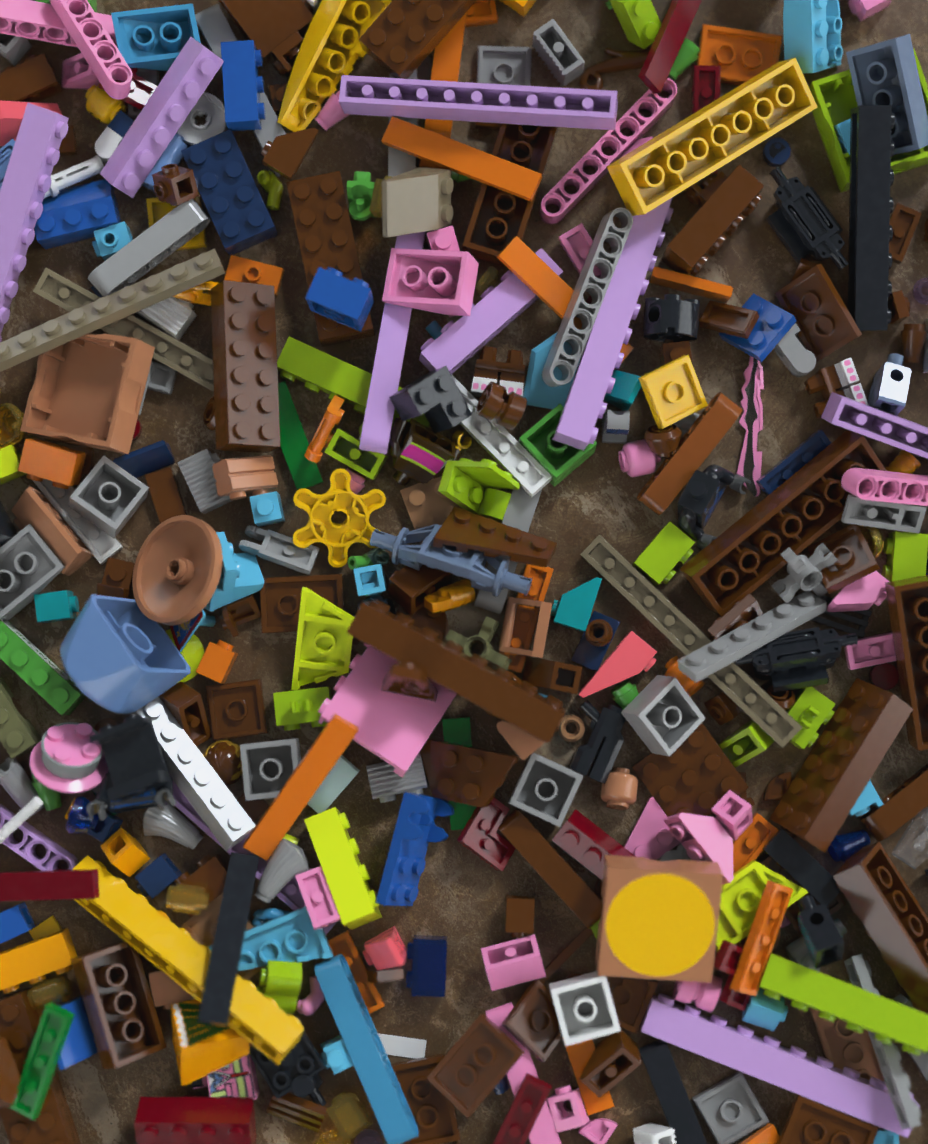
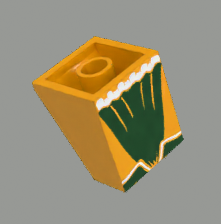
M197 999L171 1004L172 1044L182 1086L188 1085L249 1054V1041L229 1025L228 1027L198 1023L201 1002Z

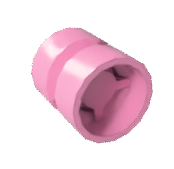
M713 975L712 983L676 981L673 990V1000L684 1004H690L694 1001L696 1008L711 1013L720 996L722 978Z

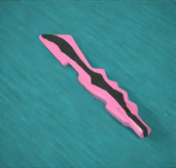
M750 356L749 366L743 373L745 383L741 388L743 399L740 401L744 412L739 424L746 430L736 474L751 481V484L745 482L743 485L753 496L757 497L760 495V486L756 481L761 477L762 451L757 452L758 432L763 429V404L760 390H764L761 362Z

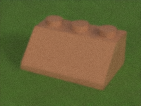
M28 487L11 510L16 516L14 522L21 530L28 524H31L65 566L61 571L62 574L70 576L90 560L93 554L41 491Z

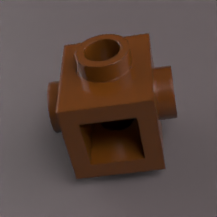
M167 164L161 167L162 171L152 174L153 188L158 201L170 203L171 206H178L199 196L192 169L178 167L177 164Z

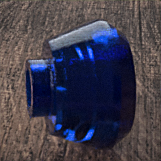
M84 796L75 798L65 826L70 834L87 833L89 828L95 829L99 819V813H96L93 819L90 820L87 806L91 802Z

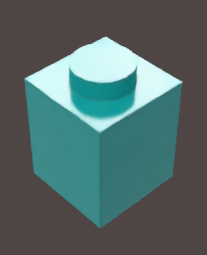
M64 590L34 595L37 622L49 623L76 619V612H79V601L72 591Z

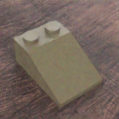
M422 166L383 180V237L388 238L438 230L450 225L453 218L451 193L454 186L453 179L451 178V169Z

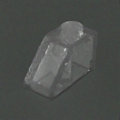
M928 806L913 818L892 851V855L913 869H916L928 858Z

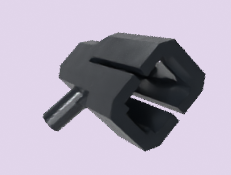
M586 700L579 708L592 720L590 723L592 731L586 744L577 747L569 768L605 784L624 742L621 730L626 718L622 715L623 709L609 704L607 708L602 707L599 713Z

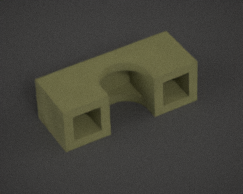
M0 675V741L12 759L20 758L33 750L42 739L30 720L23 718L14 706L11 699L14 695Z

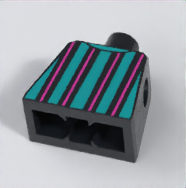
M811 895L800 898L797 901L801 911L798 913V927L815 968L817 969L842 960L844 941L825 904L817 906Z

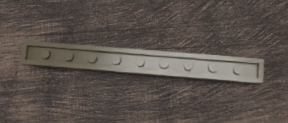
M212 249L201 253L190 260L176 264L158 274L151 275L133 285L126 286L117 292L101 297L94 302L76 308L69 313L0 342V372L225 274L216 250Z
M598 535L580 554L685 655L712 642L601 535ZM735 662L708 676L782 748L802 729V726Z

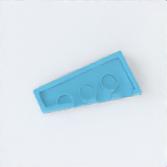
M304 906L246 930L238 971L266 966L268 960L304 962L311 959L332 958L334 955L323 928L314 930L308 910ZM213 944L208 946V948L212 951Z

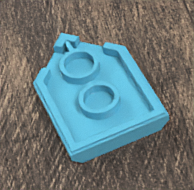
M557 332L531 350L523 397L527 399L526 405L554 409L559 404L563 407L565 405L574 376L569 383L558 387L548 386L542 378V371ZM564 342L563 349L565 353L571 355L572 346L568 342ZM555 367L553 370L554 377L560 381L562 371Z

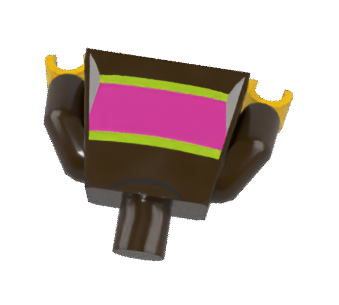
M400 416L395 418L390 434L389 452L393 457V467L397 469L393 475L395 481L401 485H407L411 478L425 484L433 478L436 479L443 476L447 460L458 461L462 455L461 450L471 446V438L466 436L464 441L460 443L464 432L458 430L453 434L451 441L439 433H434L432 429L412 418L409 422L407 420L402 422Z

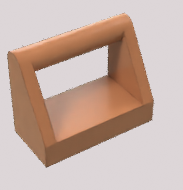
M508 597L498 651L542 659L552 603ZM518 605L539 608L532 651L510 647Z
M499 720L496 723L497 730L522 761L544 744L542 740L509 722Z

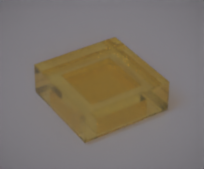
M489 266L475 285V294L479 297L487 288L493 286L499 278V271L496 268Z

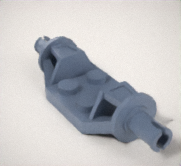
M433 524L409 531V528L403 527L398 536L374 529L371 535L370 546L391 551L392 564L398 565L402 563L416 570H420L423 564L430 568H437L459 577L471 579L472 588L492 592V595L495 597L499 596L503 588L522 593L526 596L530 590L532 578L509 572V560H503L501 556H495V558L484 556L485 552L468 549V553L456 551V546L443 544L442 548L433 547V539L442 525ZM423 541L421 545H407L408 543ZM486 561L497 570V575L484 568Z

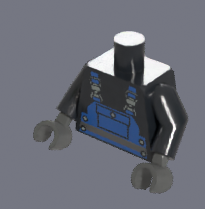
M716 464L708 466L703 472L696 470L677 503L678 524L680 528L693 540L697 541V547L701 550L717 538L716 536L704 534L703 529L725 492L727 485L740 494H746V492L742 491V485L745 482L751 484L749 479L739 474L734 475V473Z
M108 772L101 783L95 800L87 806L88 816L92 820L93 816L99 813L100 819L105 820L107 818L106 808L108 811L117 814L158 806L161 810H164L163 806L167 805V801L172 806H175L173 780L171 778L172 782L119 803L109 801L106 790L113 788L114 785L110 772Z

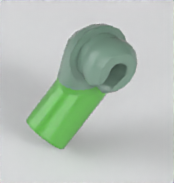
M374 548L364 555L350 556L348 558V566L353 570L376 564L386 565L390 556L384 549Z

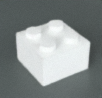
M597 971L549 984L565 1046L621 1031L606 976H598Z

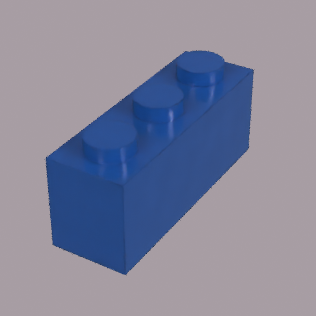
M254 40L221 42V58L224 61L222 64L225 123L228 130L231 129V131L262 129L261 120L266 119L265 105L260 103L259 93H264L263 77L258 76V67H262L261 50H256Z

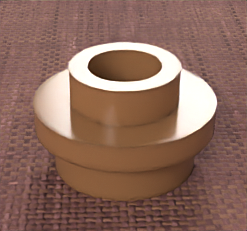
M569 714L562 718L557 731L563 740L575 742L583 736L585 725L580 717ZM568 723L575 724L576 730L574 733L570 734L566 731Z

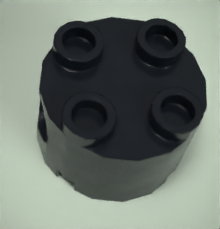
M666 294L664 299L656 297L645 298L643 337L657 342H665V340H673V342L696 341L699 326L700 300H681V295Z

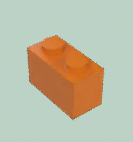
M38 438L25 439L18 471L27 473L26 478L40 482L43 479L53 481L52 486L68 489L69 486L79 485L87 453Z

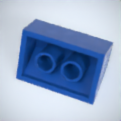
M106 179L59 190L58 196L54 198L52 196L44 198L42 202L43 212L37 219L34 230L37 241L44 249L94 238L93 231L121 222L113 186Z

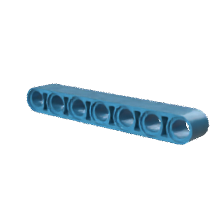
M339 954L316 964L314 970L317 980L387 1143L401 1144L418 1137L419 1131L414 1116L345 957Z

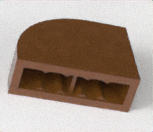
M218 0L245 39L254 40L256 50H261L262 58L313 19L311 14L313 8L306 0Z

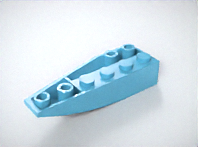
M784 0V60L796 57L802 73H815L841 65L843 48L841 46L842 19L840 17L839 0Z

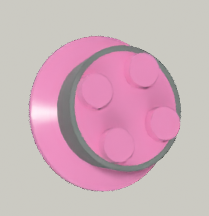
M65 722L50 727L44 733L42 740L33 748L30 755V769L34 777L44 786L62 793L86 792L100 785L109 769L101 744L92 743L90 737L98 734V732L87 723Z

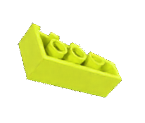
M336 807L304 819L342 924L353 930L382 918L378 908L380 904L376 903L377 895L374 890H371L368 883L370 876L365 864L360 863L357 856L360 853L355 838H350L347 831L350 828V823L345 812L340 813Z

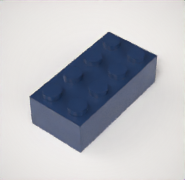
M231 129L181 150L188 168L193 170L197 188L229 257L278 236Z

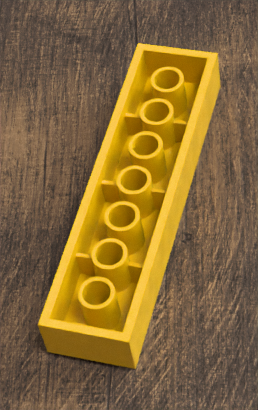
M796 57L774 64L606 167L626 208L631 212L632 216L645 215L818 107Z

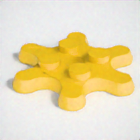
M341 468L332 472L330 488L326 493L319 495L311 492L309 489L301 488L293 496L295 505L298 508L304 509L309 515V521L306 526L294 532L292 537L293 543L299 548H306L315 542L324 543L328 548V562L336 568L343 567L347 563L348 549L353 543L361 542L369 548H378L370 546V538L376 528L369 523V517L374 510L381 508L386 502L385 494L379 489H372L363 495L353 493L350 489V474L347 470ZM335 511H341L346 514L344 522L336 524L331 520Z

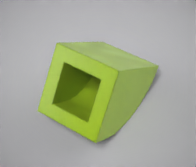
M485 488L483 499L476 514L502 523L511 494L497 489Z

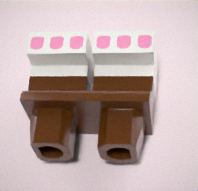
M483 346L480 358L476 359L471 394L480 397L490 382L497 383L498 375H500L499 385L506 388L507 394L515 392L523 396L525 365H523L522 351L508 350L507 362H497V348Z
M851 357L830 367L820 369L814 376L804 382L809 395L822 392L824 401L813 405L817 419L822 417L832 392L868 405L861 383L854 385L859 381V377Z

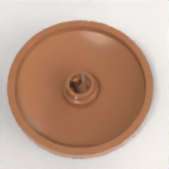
M189 515L174 516L159 524L144 541L135 561L132 585L137 606L147 618L165 625H179L198 615L211 600L220 580L223 555L219 537L208 523Z

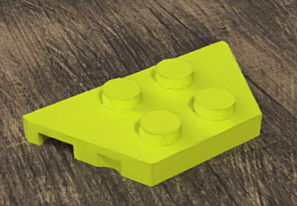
M302 587L291 690H298L301 686L312 682L317 684L326 681L331 676L338 677L349 673L353 636L348 634L347 630L354 616L307 587Z
M752 860L733 873V880L730 883L722 885L715 950L718 952L723 939L737 944L749 935L768 880L793 889L787 908L808 893L807 890L759 862Z

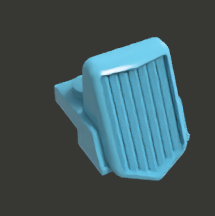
M216 532L222 547L223 564L218 586L211 600L205 606V609L209 612L256 593L264 586V578L256 556L247 552L233 554V545L231 542L228 543L225 532Z

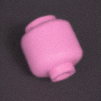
M645 439L625 443L622 451L618 452L620 468L623 473L627 472L630 477L652 474L656 470L657 463L661 461V457L650 450Z

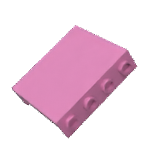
M364 643L367 649L362 656L358 653L349 665V668L352 669L347 678L343 675L333 688L337 692L332 700L326 698L319 708L318 712L321 713L318 723L321 725L324 721L328 723L333 714L336 713L359 727L358 732L352 740L395 767L393 772L403 777L457 693L430 678L428 679L438 691L436 702L381 691L383 679L393 664L397 665L399 661Z

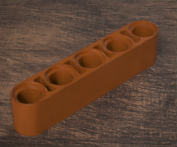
M721 392L717 393L680 439L678 448L673 451L672 455L665 458L641 489L637 500L657 515H661L735 423L742 412V408Z

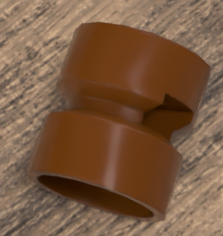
M492 381L486 386L480 396L476 407V414L488 420L495 418L498 425L513 430L525 411L527 399L515 392L507 394L505 387Z

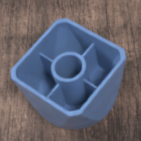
M92 594L60 647L63 665L78 689L89 699L115 713L130 714L137 711L185 678L191 671L189 664L158 622L147 618L140 611L135 599Z

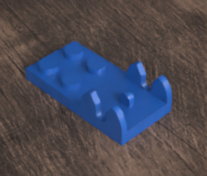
M404 792L376 903L385 906H413V902L418 896L420 875L425 869V856L429 842H443L448 838L445 830L436 826L435 819L437 816L448 817L454 814V808L449 802L444 799L434 798L431 795Z

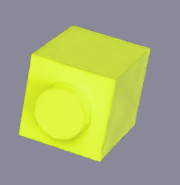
M13 445L0 449V485L27 474L18 471L21 454L19 449Z

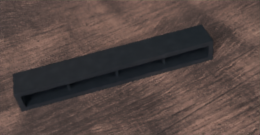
M859 105L851 109L848 311L860 331L887 330L891 322L888 297L892 293L891 281H888L889 270L892 267V254L889 253V242L893 238L890 214L893 212L894 203L893 198L890 197V186L894 182L891 158L894 156L895 151L894 142L891 141V130L895 126V114L892 113V105Z

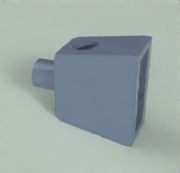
M896 353L889 354L887 362H884L875 373L867 401L869 406L896 416L905 407L912 371L910 368L903 366L904 356Z

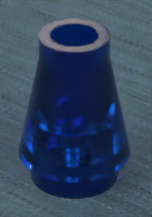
M861 829L856 832L836 835L827 850L835 862H845L862 848L870 845L871 841L867 832Z

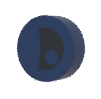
M782 138L770 139L762 151L764 161L774 167L783 165L791 154L789 143Z

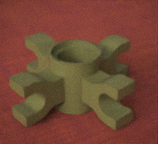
M487 616L478 635L467 638L450 629L445 638L447 641L452 640L463 646L464 653L469 656L473 655V649L477 644L483 643L484 652L479 656L508 670L512 662L507 656L494 651L490 642L497 632L500 623Z

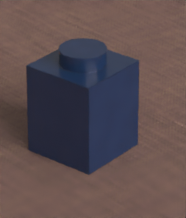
M164 853L135 876V879L138 881L136 885L146 897L150 895L153 899L183 873L168 855Z

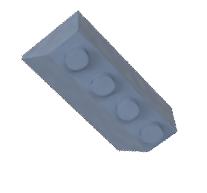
M910 34L846 52L857 105H892V113L895 114V126L891 130V141L895 145L894 155L927 146L928 116Z

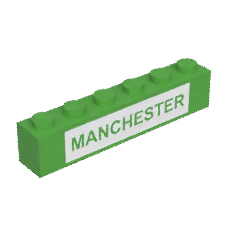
M0 620V659L62 716L70 715L86 696L78 689L69 676L8 620Z

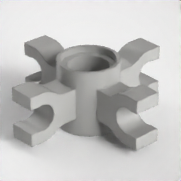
M823 542L809 558L805 555L797 556L788 547L781 555L788 562L787 572L789 575L784 579L776 581L772 587L786 603L794 597L796 591L800 588L804 591L813 590L821 598L828 591L821 584L823 575L820 571L825 567L833 565L838 559L832 552H829L830 550Z

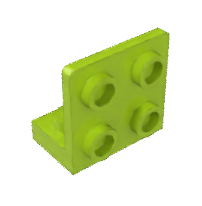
M460 458L459 461L447 460L438 492L463 509L472 513H478L485 488L519 490L520 483L512 478L511 473L498 468L497 463L492 460L481 459V462Z

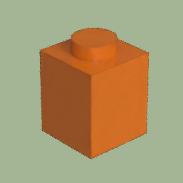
M220 639L217 644L209 642L196 672L216 682L225 684L238 653L232 651L233 645Z

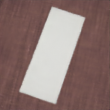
M378 1033L387 1055L415 1059L425 1057L427 1040Z

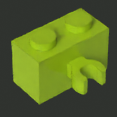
M363 423L359 427L360 436L358 439L338 428L324 453L371 480H375L388 456L381 453L359 450Z
M331 687L273 693L276 725H284V731L301 729L300 723L311 722L312 728L326 726L327 722L325 721L322 725L318 723L321 716L318 710L326 698L332 700Z
M812 686L800 688L795 695L794 705L787 711L802 726V729L789 741L799 749H805L806 746L811 747L819 736L816 732L821 724L826 725L835 713L832 710L835 703Z

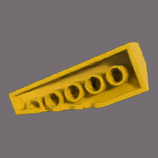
M391 0L321 1L292 68L277 123L292 132L306 129L321 110L320 105L324 100L330 97L332 93H335L337 90L336 86L341 81L342 75H349L357 59L364 57L366 54L361 47L359 38L392 2Z

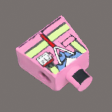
M249 1054L192 1082L193 1089L208 1087L210 1097H253L256 1100L260 1094L255 1063Z

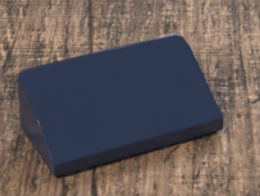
M161 440L130 452L129 455L125 454L114 458L113 462L135 478L174 464L175 459L169 444Z
M594 611L588 624L596 619L607 621L613 629V639L620 621ZM598 630L596 638L602 637L604 630ZM584 632L571 661L597 672L611 641L605 646L595 647L587 641Z

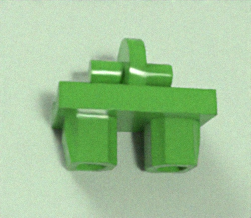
M356 171L354 172V180H347L349 215L355 220L365 221L370 217L377 216L375 182H371L370 172Z

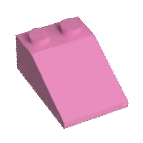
M391 248L382 301L384 303L444 315L470 316L479 263L469 252Z

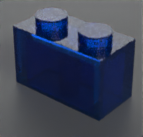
M414 935L413 942H408L407 959L413 960L412 971H407L406 988H412L411 996L445 997L447 936Z

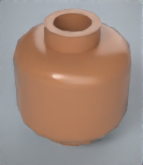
M613 768V772H610L606 783H602V801L607 803L606 806L611 809H629V806L636 803L638 779L630 774L629 769Z

